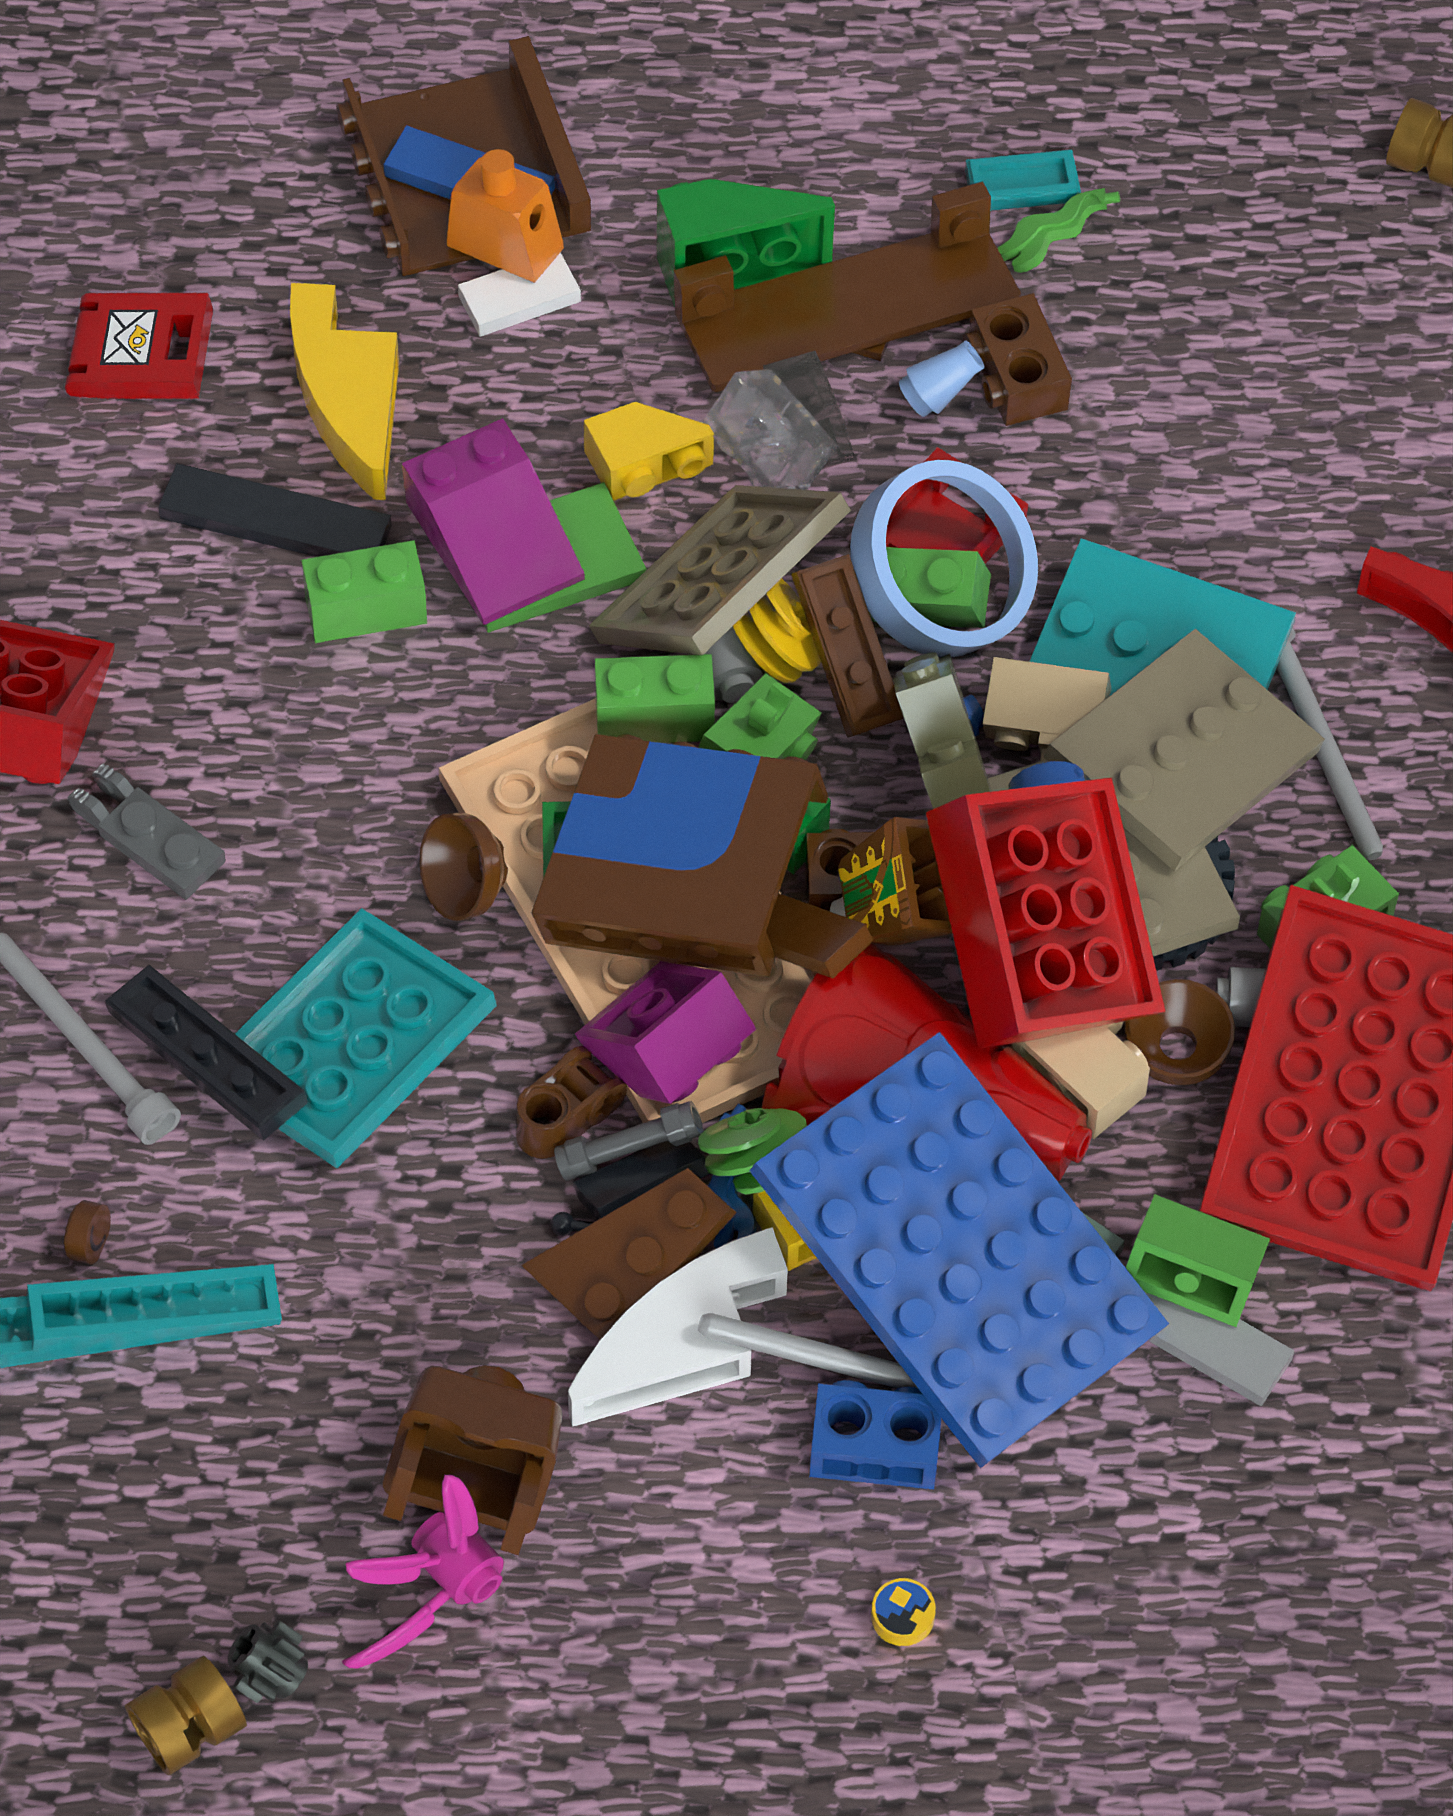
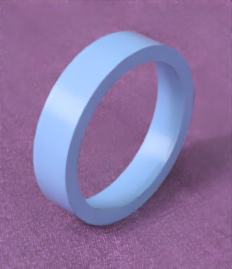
M934 460L917 464L879 485L864 501L854 522L850 543V558L867 609L881 628L907 648L922 654L934 652L937 653L938 657L948 654L951 657L962 656L1003 638L1026 615L1035 594L1038 577V558L1034 537L1023 511L1014 498L999 482L985 472L971 465L951 460ZM925 479L937 480L966 493L984 509L1002 538L1009 564V591L1000 618L989 627L975 631H957L931 622L910 605L893 578L886 552V531L889 517L901 495L919 481Z

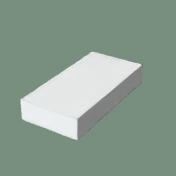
M561 252L535 283L502 269L458 284V296L479 337L581 302V290Z

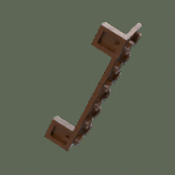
M984 182L933 195L931 233L736 290H734L733 269L726 255L674 270L675 315L711 390L714 392L723 391L968 319L973 308L1020 297L1021 291L989 234L991 195Z

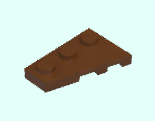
M687 1168L521 1266L601 1340L631 1306L659 1282L693 1261L737 1212L694 1172Z

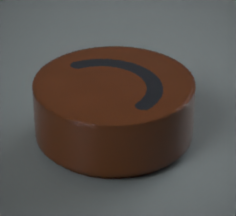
M83 1200L74 1207L69 1216L64 1235V1250L70 1260L90 1265L98 1261L110 1231L111 1216L107 1205Z

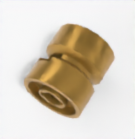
M1410 98L1395 127L1387 152L1386 164L1406 172L1413 171L1416 173L1425 166L1427 167L1429 180L1453 188V114L1443 121L1440 110H1437L1434 105Z
M204 1655L171 1675V1687L169 1689L156 1685L125 1704L126 1712L138 1736L158 1766L168 1776L198 1758L203 1742L216 1746L247 1726L242 1709L226 1681Z

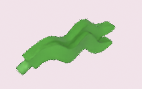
M1105 188L1086 191L1071 197L1064 207L1057 212L1033 214L1024 217L1017 223L1012 237L997 249L1004 261L1016 257L1012 261L1014 271L1020 273L1029 271L1043 261L1050 243L1076 237L1081 233L1085 220L1090 214L1099 210H1106L1107 204L1120 202L1119 191L1106 193Z

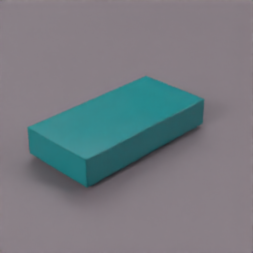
M1072 150L966 159L965 173L967 183L971 185L984 182L991 195L990 211L1066 204L1071 197L1081 193Z

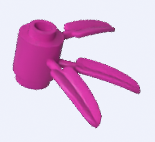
M444 1475L442 1482L444 1512H438L428 1518L414 1534L411 1544L417 1551V1554L361 1559L345 1563L346 1571L353 1579L372 1584L390 1585L412 1582L419 1577L421 1569L424 1568L443 1589L423 1605L418 1612L388 1635L366 1649L342 1661L343 1665L348 1668L358 1669L372 1664L404 1647L433 1624L435 1619L433 1613L450 1598L460 1605L471 1601L478 1604L487 1600L499 1588L502 1582L500 1574L504 1566V1560L477 1532L479 1525L476 1508L468 1489L461 1479L453 1475Z

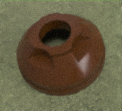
M468 813L442 814L436 817L427 827L420 847L419 864L423 887L430 903L444 918L452 921L468 920L486 913L493 905L508 874V867L504 861V846L501 841L493 835L480 819ZM479 855L481 856L483 873L481 872L479 866Z
M1181 979L1159 982L1166 1012L1127 1020L1125 1026L1126 1040L1135 1044L1144 1054L1150 1067L1149 1076L1155 1080L1172 1085H1189L1210 1078L1226 1062L1233 1047L1235 1023L1232 1012L1220 995L1204 984ZM1182 1033L1193 1040L1196 1049L1191 1056L1185 1059H1173L1164 1054L1160 1047V1042L1168 1034Z

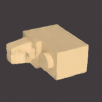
M994 657L983 718L986 738L995 739L994 744L1000 748L1014 751H1026L1029 748V744L1039 745L1041 753L1040 762L1046 760L1044 756L1049 744L1110 696L1111 683L1109 673Z
M1123 1022L1031 1041L1012 1043L1011 1047L1086 1114L1087 1128L1092 1130L1093 1139L1146 1096L1150 1067L1144 1054L1135 1044L1128 1040L1122 1042L1115 1035L1122 1028Z

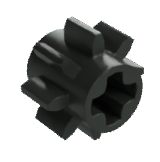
M280 1620L273 1627L265 1622L261 1626L252 1624L246 1627L237 1636L228 1654V1664L232 1667L230 1672L238 1677L233 1688L256 1703L263 1696L270 1701H273L275 1697L284 1699L290 1696L299 1687L308 1669V1660L304 1657L306 1651L298 1646L303 1636Z

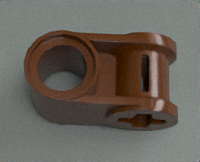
M578 1046L573 1048L551 1070L531 1086L525 1088L519 1095L516 1107L517 1144L523 1152L531 1157L540 1159L554 1157V1148L581 1136L592 1126L600 1124L612 1114L624 1100L627 1094V1085L619 1078L611 1079L592 1062V1053L586 1047ZM544 1117L555 1122L543 1125L535 1123L533 1120Z

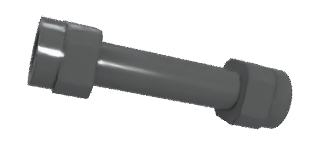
M692 1101L661 1108L660 1118L592 1141L583 1136L565 1141L564 1144L554 1148L556 1163L565 1181L575 1178L581 1179L597 1171V1164L668 1140L674 1146L693 1141V1138L699 1137L703 1133L702 1121L695 1104Z

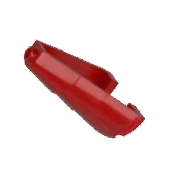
M872 943L834 978L819 973L815 975L792 1016L776 1054L777 1057L782 1058L778 1066L780 1083L779 1085L772 1082L767 1084L762 1109L783 1108L796 1111L806 1119L808 1126L940 1032L1057 1181L1062 1179L1071 1161L1079 1163L1083 1159L1092 1138V1130L1087 1128L1086 1114L1012 1047L1003 1048L1001 1045L978 1048L972 1019L955 1003H948L891 953L883 952Z

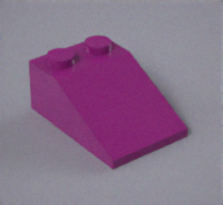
M503 418L402 463L406 504L483 625L585 580L584 571L530 459Z

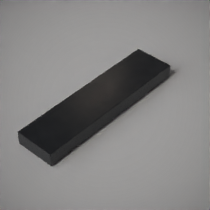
M179 463L175 465L158 507L159 517L163 520L315 557L384 546L392 527L391 515Z
M147 965L104 1001L108 1012L263 1141L308 1103L305 1091L151 965Z

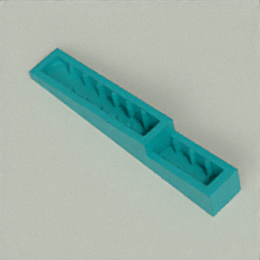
M274 1264L28 1284L26 1296L0 1298V1368L280 1325L282 1316Z

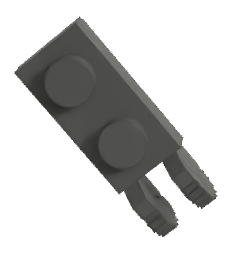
M101 764L93 772L92 777H94V781L103 792L120 803L111 813L107 811L97 798L79 787L68 796L67 800L72 809L97 828L99 835L185 900L226 862L224 850L139 787L134 789L122 774L114 771L108 765Z

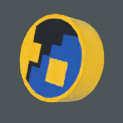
M899 1578L885 1583L878 1589L872 1602L871 1621L876 1633L886 1642L897 1646H910L919 1643L928 1636L933 1628L936 1610L934 1598L923 1584L912 1579Z

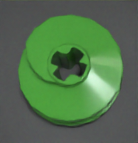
M783 1108L749 1109L708 1127L699 1136L698 1145L701 1151L709 1153L705 1159V1167L708 1173L716 1176H735L733 1183L736 1191L745 1195L760 1193L765 1190L749 1170L761 1158L804 1129L807 1123L806 1119L796 1111Z

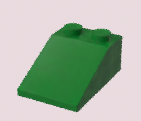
M706 179L692 183L683 182L669 188L657 190V260L674 307V270L725 255L733 269L734 290L832 262L835 204L832 197L716 179Z

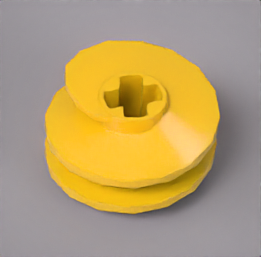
M782 578L749 610L750 613L747 612L733 625L734 631L756 663L771 677L783 683H794L802 676L803 672L813 671L821 663L800 599Z

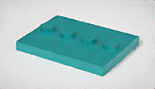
M1081 538L1029 662L1109 673L1111 696L1196 629L1268 690L1295 623L1296 612Z
M361 908L235 1035L305 1091L308 1103L278 1129L335 1168H338L471 1033L497 1004L493 991Z

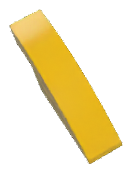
M291 283L290 320L297 378L306 408L321 438L343 469L374 500H386L399 371L397 333L336 330L338 313L335 285Z

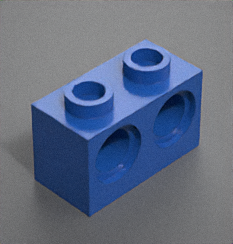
M849 1380L837 1381L832 1385L818 1383L809 1477L934 1490L941 1417L916 1387H901L894 1391L868 1389L862 1383ZM838 1422H850L858 1426L860 1430L852 1435H842L835 1432L831 1426ZM902 1428H911L918 1431L923 1437L909 1442L897 1438L893 1433Z

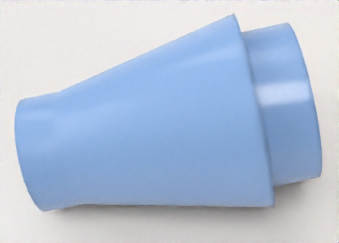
M964 341L955 348L906 369L907 375L899 380V386L909 404L919 415L925 417L932 411L939 414L971 378L984 369V363L974 347L968 341Z

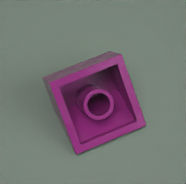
M660 961L576 1032L575 1036L584 1047L639 1097L671 1104L683 1100L692 1094L699 1085L698 1080L712 1067L725 1063L737 1055L742 1047L741 1042L757 1028L721 971Z

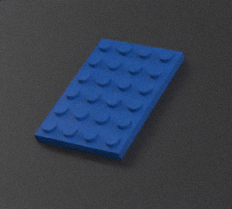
M940 1032L761 1158L749 1170L980 1469L1169 1325V1322Z

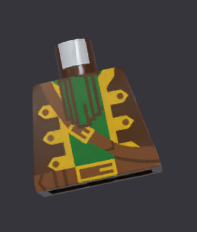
M894 817L841 859L838 869L842 896L832 902L830 912L866 924L873 938L872 944L901 945L952 934L927 820Z

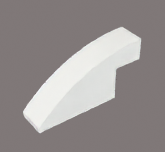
M773 1227L731 1241L691 1261L659 1282L631 1306L599 1341L568 1390L569 1418L572 1427L749 1377L751 1375V1349L706 1338L698 1331V1325L701 1316L704 1314L714 1313L740 1320L737 1309L786 1296L788 1269Z

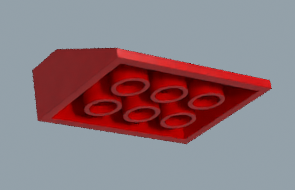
M0 620V772L24 777L32 783H55L60 785L80 750L114 653L115 643Z
M1112 777L967 794L926 812L978 1048L1031 1041L1166 1012Z

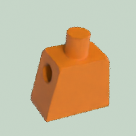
M495 149L485 153L477 159L453 188L447 231V246L535 283L564 249L548 185L543 179L516 169L514 158L508 151Z

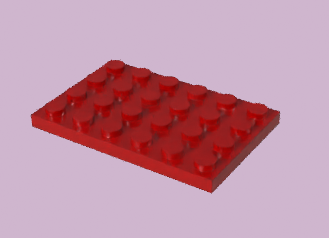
M1290 885L1285 896L1198 1211L1270 1238L1269 1242L1426 1291H1432L1437 1282L1453 1220V934Z

